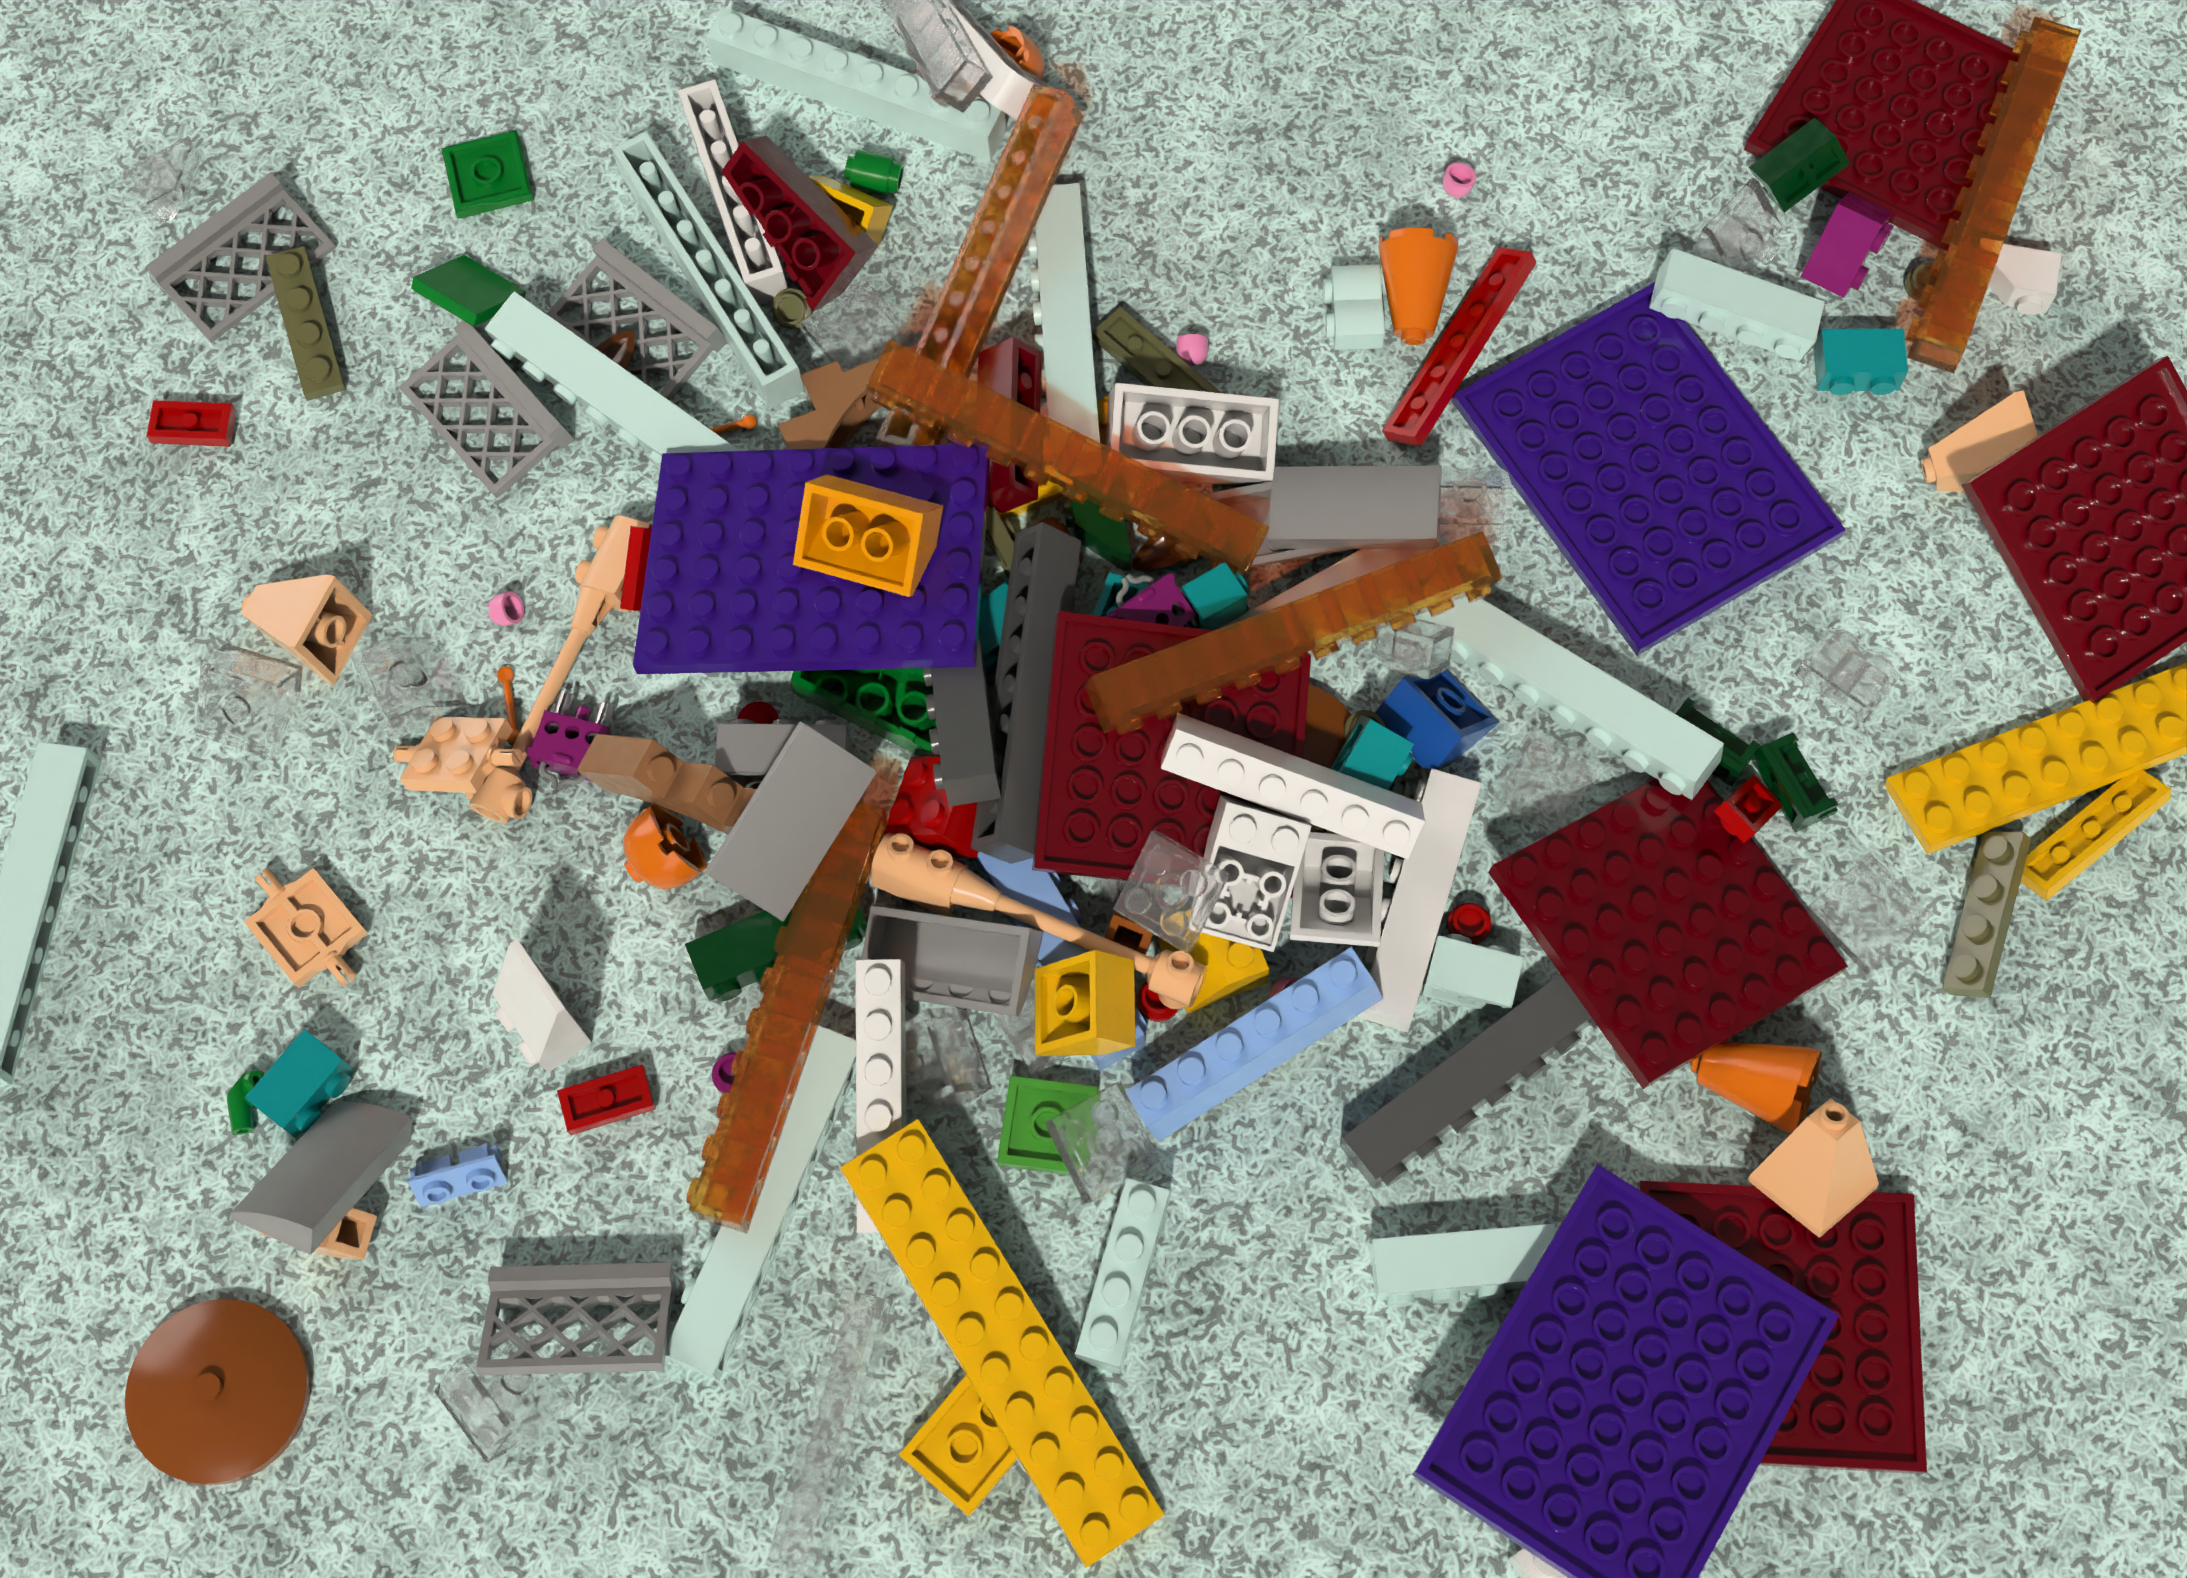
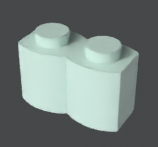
M1380 265L1331 266L1330 279H1323V302L1331 303L1332 313L1325 314L1326 338H1333L1334 350L1383 348L1384 312Z

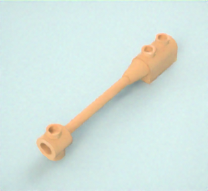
M615 516L610 527L601 525L596 529L593 545L598 550L592 562L587 560L581 561L575 573L576 582L580 584V593L570 627L571 632L512 749L518 748L521 750L523 755L522 763L518 767H496L485 778L478 793H465L467 799L471 800L469 807L481 816L501 824H507L510 818L520 820L528 813L532 803V791L529 787H526L525 782L519 775V771L527 757L526 749L532 747L544 710L550 711L586 638L593 633L612 608L630 613L631 610L620 609L630 528L635 526L652 529L650 523L625 516Z
M887 833L875 852L871 867L872 886L942 916L950 917L957 905L990 912L998 911L1090 951L1099 950L1133 959L1134 969L1146 974L1149 990L1157 993L1160 1001L1172 1009H1181L1186 1006L1191 1007L1202 987L1207 966L1194 961L1189 953L1185 951L1172 952L1165 949L1154 958L1003 895L1002 891L969 870L967 865L953 860L951 854L947 851L929 850L915 844L912 838L906 834L899 833L894 835Z

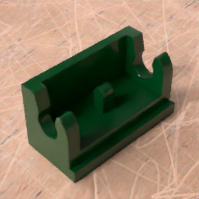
M1814 118L1752 164L1749 169L1756 179L1764 185L1762 190L1785 213L1847 167L1850 162L1836 136Z
M1688 697L1676 712V715L1724 743L1721 762L1712 774L1732 787L1755 756L1761 744L1754 740L1750 745L1694 709L1695 701Z
M1790 733L1760 746L1752 759V763L1769 791L1783 804L1780 809L1796 833L1836 814L1839 804L1835 798L1829 799L1797 748L1798 737L1795 733Z

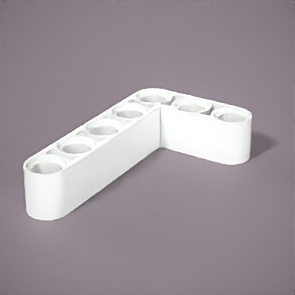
M930 0L916 20L989 103L1048 138L1063 144L1084 115L1085 110L1069 96L1021 69L960 1Z

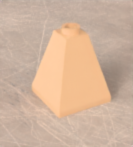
M2024 390L2014 392L1928 448V458L1921 460L1925 482L1927 484L1934 482L1936 491L1966 493L1962 487L1963 483L2037 437L2038 433Z
M329 574L256 585L253 592L248 594L243 600L241 614L259 631L324 681L332 685L337 681L372 617L369 610L335 576Z
M1831 1098L1808 1116L1749 1175L1748 1179L1751 1184L1819 1238L1876 1190L1879 1184L1860 1120L1849 1113L1846 1107L1836 1103Z

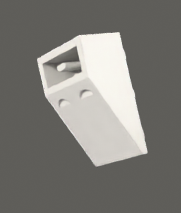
M1220 795L1206 843L1189 929L1274 952L1312 825L1269 808Z

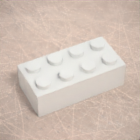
M1115 383L1109 393L1103 474L1236 487L1273 481L1279 399Z

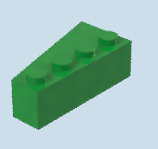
M923 668L793 671L791 683L798 697L921 757H940V755H933L929 729H936L937 724L936 720H929L926 695L933 694V686L926 687Z

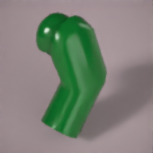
M253 1069L243 1074L227 1093V1106L231 1133L233 1135H243L254 1131L251 1112L254 1105L244 1097L265 1075L261 1070Z

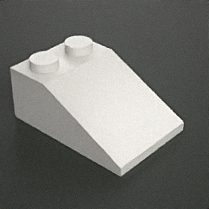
M1310 832L1293 887L1290 940L1380 947L1384 851L1340 834Z
M515 939L508 946L492 993L500 1005L494 1013L508 1033L514 1029L518 1031L524 1041L518 1044L517 1047L531 1067L539 1063L549 1073L592 1042L519 940Z

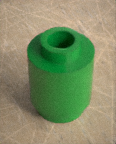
M858 149L855 157L848 156L844 178L850 180V187L857 190L888 196L889 192L898 194L903 178L904 163L895 161V157Z

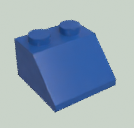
M1442 664L1403 677L1374 712L1383 720L1385 728L1414 744L1411 749L1414 760L1430 771L1431 769L1440 770L1450 766L1499 723Z

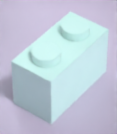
M1448 934L1446 937L1438 935L1422 996L1503 1017L1511 1011L1524 957L1516 956L1512 949L1500 945H1491L1489 948L1474 945L1471 939L1462 935Z

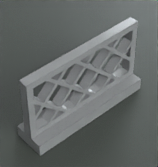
M270 172L145 266L154 283L171 298L210 343H213L276 294L271 276H265V256L282 251L268 250L270 233L291 235L289 250L296 248L298 235L315 236L321 245L311 253H307L311 267L336 249V247L284 190L281 182L274 174ZM284 204L293 212L292 226L271 225L272 213ZM299 220L305 225V227H299ZM247 232H261V250L240 248L241 237ZM217 255L231 256L229 273L208 272L210 260ZM238 257L260 258L258 276L237 274ZM185 279L200 280L198 297L180 296L174 288ZM207 280L228 282L226 299L205 298ZM235 283L257 284L255 296L248 301L234 300ZM189 305L197 306L196 313ZM204 306L225 308L224 319L210 329L203 322Z
M602 238L592 249L596 255L595 258L548 311L547 315L594 348L598 345L592 343L593 328L612 326L613 336L620 333L619 325L639 322L640 339L635 340L634 349L640 348L641 366L629 367L626 370L632 375L642 374V382L648 386L649 373L669 371L670 382L660 394L670 401L713 350L718 353L727 344L726 339L717 326ZM602 271L609 277L610 291L590 294V282ZM617 284H619L624 289L617 290ZM633 296L637 298L638 313L619 316L618 299ZM610 300L611 317L592 320L591 303ZM583 304L584 321L567 323L560 317L571 305ZM645 305L652 311L646 312ZM664 319L666 321L667 336L647 338L646 321ZM674 328L681 334H674ZM585 329V336L577 330ZM692 341L699 347L689 359L676 361L675 343ZM667 344L668 362L649 365L648 347Z
M462 320L453 328L458 335L401 384L399 388L489 491L498 498L555 447L559 445L563 449L575 439L472 325ZM462 350L467 355L465 372H448L449 360ZM475 365L481 372H474ZM426 380H437L435 398H419L414 391ZM447 380H464L462 398H444ZM473 380H489L491 382L489 398H471ZM500 392L504 398H498V393ZM428 407H434V412L432 413ZM443 407H461L459 425H443L441 423ZM470 407H488L486 425H468ZM497 407H513L515 409L513 425H495ZM522 419H524L528 423V425H522ZM451 433H458L457 440ZM467 433L485 434L483 452H467L465 450ZM494 434H512L510 452H492ZM521 434H537L543 440L531 452H519ZM475 460H482L481 467L475 462ZM491 460H509L508 472L494 483L489 477Z
M671 1262L490 1267L488 1276L490 1296L476 1366L479 1375L664 1371L672 1304H676L677 1286ZM641 1305H660L659 1311L645 1322L633 1312ZM596 1306H613L616 1309L599 1323L588 1314ZM552 1307H568L571 1310L553 1324L542 1315ZM522 1308L525 1311L508 1325L499 1319L500 1309ZM626 1318L636 1328L620 1341H617L608 1330ZM581 1319L590 1330L572 1343L561 1332ZM535 1320L545 1330L526 1344L516 1333ZM644 1336L655 1344L653 1355L634 1356L628 1351L631 1346ZM599 1337L611 1347L598 1357H587L582 1352L584 1348ZM553 1338L565 1348L553 1358H541L535 1353ZM507 1340L511 1341L519 1349L507 1359H491L492 1351Z

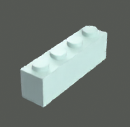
M1673 248L1658 270L1649 308L1661 312L1667 317L1678 318L1698 325L1706 331L1718 332L1738 339L1743 344L1755 345L1772 351L1780 357L1800 361L1816 342L1824 301Z
M1126 1178L1075 1351L1076 1362L1117 1374L1121 1373L1169 1205L1170 1190Z
M1555 1224L1372 1239L1370 1255L1376 1301L1387 1300L1388 1307H1405L1415 1304L1414 1298L1432 1296L1433 1303L1438 1304L1459 1301L1460 1294L1478 1292V1299L1481 1300L1505 1297V1290L1522 1289L1556 1233Z

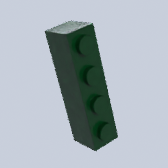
M844 877L799 896L784 921L767 911H762L690 941L685 946L708 1000L717 999L722 1002L737 997L742 993L741 988L758 981V984L763 985L779 979L783 975L782 971L795 965L801 968L814 965L822 960V954L836 948H839L840 951H845L858 946L863 942L862 937L866 935L867 924L847 877Z

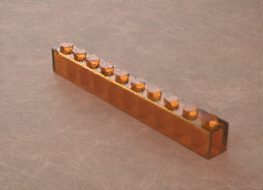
M2036 16L2032 21L2029 31L2020 30L2012 53L2019 55L2016 62L2009 60L2000 84L2007 85L2005 93L1997 92L1989 115L1996 118L1993 125L1985 124L1977 146L1984 148L1981 156L1974 154L1965 178L1972 180L1970 188L1962 186L1953 208L1960 211L1958 220L1950 218L1941 242L1948 244L1945 253L1937 252L1929 274L1937 277L1934 285L1925 284L1917 307L1924 309L1921 319L1913 317L1905 340L1912 342L1907 358L1951 373L1955 372L1964 354L2081 30Z
M1032 84L878 432L876 440L882 446L940 445L978 358V353L982 349L1083 118L1082 113L1068 91Z
M888 339L867 383L866 391L873 394L871 400L874 403L892 411L895 406H898L911 413L909 416L911 421L927 429H932L935 424L949 431L947 438L966 448H970L972 443L987 450L985 456L988 459L1005 467H1008L1009 463L1012 462L1025 469L1023 473L1025 477L1041 485H1046L1049 480L1063 487L1061 494L1080 504H1084L1087 499L1101 506L1099 513L1120 523L1123 518H1126L1138 524L1137 531L1142 535L1159 541L1161 536L1176 543L1174 549L1177 552L1192 559H1197L1198 555H1201L1213 561L1212 568L1226 562L1233 574L1239 572L1241 575L1248 573L1270 528Z
M1480 531L1096 674L1087 681L1085 688L1103 732L1107 733L1117 729L1119 735L1126 734L1142 727L1141 719L1154 714H1157L1159 720L1171 717L1183 711L1181 706L1183 703L1194 699L1197 700L1198 705L1208 703L1223 695L1221 689L1236 684L1238 690L1245 689L1262 681L1260 674L1274 669L1277 675L1290 672L1300 667L1301 663L1299 660L1314 654L1316 661L1339 652L1338 645L1352 640L1354 646H1358L1377 638V630L1391 625L1393 632L1416 623L1415 616L1429 611L1431 617H1435L1455 608L1453 602L1467 597L1468 602L1471 603L1485 598L1493 593L1491 587L1501 580L1503 576L1484 532Z
M860 801L857 803L790 910L792 915L788 926H782L778 932L775 942V951L778 952L773 968L767 967L764 972L760 991L764 993L759 1009L753 1008L748 1017L746 1034L750 1035L744 1050L739 1049L733 1060L731 1075L735 1076L732 1087L730 1092H723L718 1103L716 1116L720 1118L717 1130L715 1135L709 1134L706 1138L701 1156L702 1160L705 1161L700 1178H693L687 1192L686 1202L690 1204L689 1211L696 1219L748 1233L870 876L875 852L888 823L882 807Z

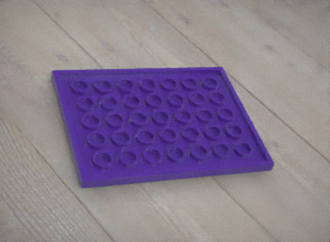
M1655 282L1453 394L1452 403L1636 656L1841 538L1846 531L1684 320L1667 317L1663 313L1649 308Z
M989 443L662 453L633 661L636 673L679 674L976 667L991 458ZM824 475H831L943 505L937 546L913 596L907 597L793 565L805 482Z
M1597 1164L1412 1475L1568 1578H1698L1839 1315Z

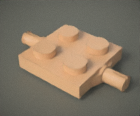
M436 716L420 744L416 746L396 745L397 749L393 750V757L396 762H409L400 777L407 790L478 793L485 778L496 767L520 766L523 755L518 748L504 749V745L513 730L506 718Z
M312 868L297 881L283 886L271 869L262 871L271 882V885L258 874L255 880L268 894L269 898H267L262 908L244 921V923L293 984L300 988L319 972L327 969L334 975L341 986L349 984V981L340 972L341 969L353 981L356 973L353 972L342 957L348 949L365 937L368 932L321 875Z

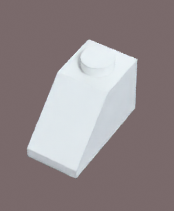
M1980 239L1971 257L1970 265L2006 306L2015 307L2018 312L2025 315H2035L2040 312L2046 313L2056 297L2062 253Z

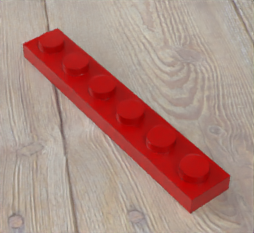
M1498 247L1382 431L1388 441L1416 447L1422 446L1537 262L1532 252Z

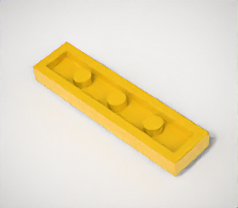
M2143 769L2121 778L2027 855L2021 883L2045 901L2049 900L2171 799V788Z

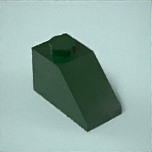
M1118 480L1069 487L1070 502L1063 503L1066 527H1074L1076 538L1081 540V544L1122 571L1131 570V551Z

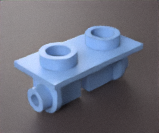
M484 1143L481 1146L458 1152L459 1164L454 1166L450 1154L418 1162L417 1167L410 1169L411 1178H407V1183L420 1206L440 1204L448 1199L473 1192L487 1191L491 1187L508 1183L499 1162H502L499 1146H490L489 1143Z

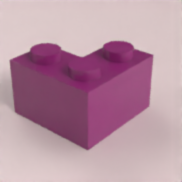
M1849 192L1837 204L1800 277L1843 298L1849 293L1851 288L1858 291L1869 272V268L1863 266L1868 255L1871 252L1878 254L1894 228L1893 225L1888 223L1893 212Z

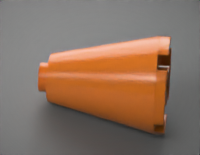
M1410 227L1389 231V239L1387 240L1382 235L1379 238L1378 246L1393 332L1395 336L1401 338V342L1404 344L1422 345L1426 342V339L1434 336L1459 251L1458 239L1445 232V239L1434 237V229Z
M1725 1041L1694 1059L1691 1065V1072L1697 1073L1698 1084L1788 1134L1792 1133L1806 1118L1811 1103L1810 1094L1813 1084L1816 1085L1822 1051L1813 1049V1047Z

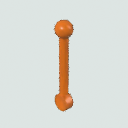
M746 414L742 420L710 428V430L717 435L741 428L752 430L757 426V418L752 414Z
M501 667L497 671V678L503 684L508 723L513 729L507 742L513 746L520 733L517 727L511 682L514 680V673L510 667Z

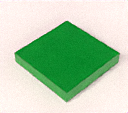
M517 130L441 148L454 209L458 219L534 201Z
M466 255L457 257L414 276L411 289L473 327L493 318L514 291L523 298L526 295L525 290Z

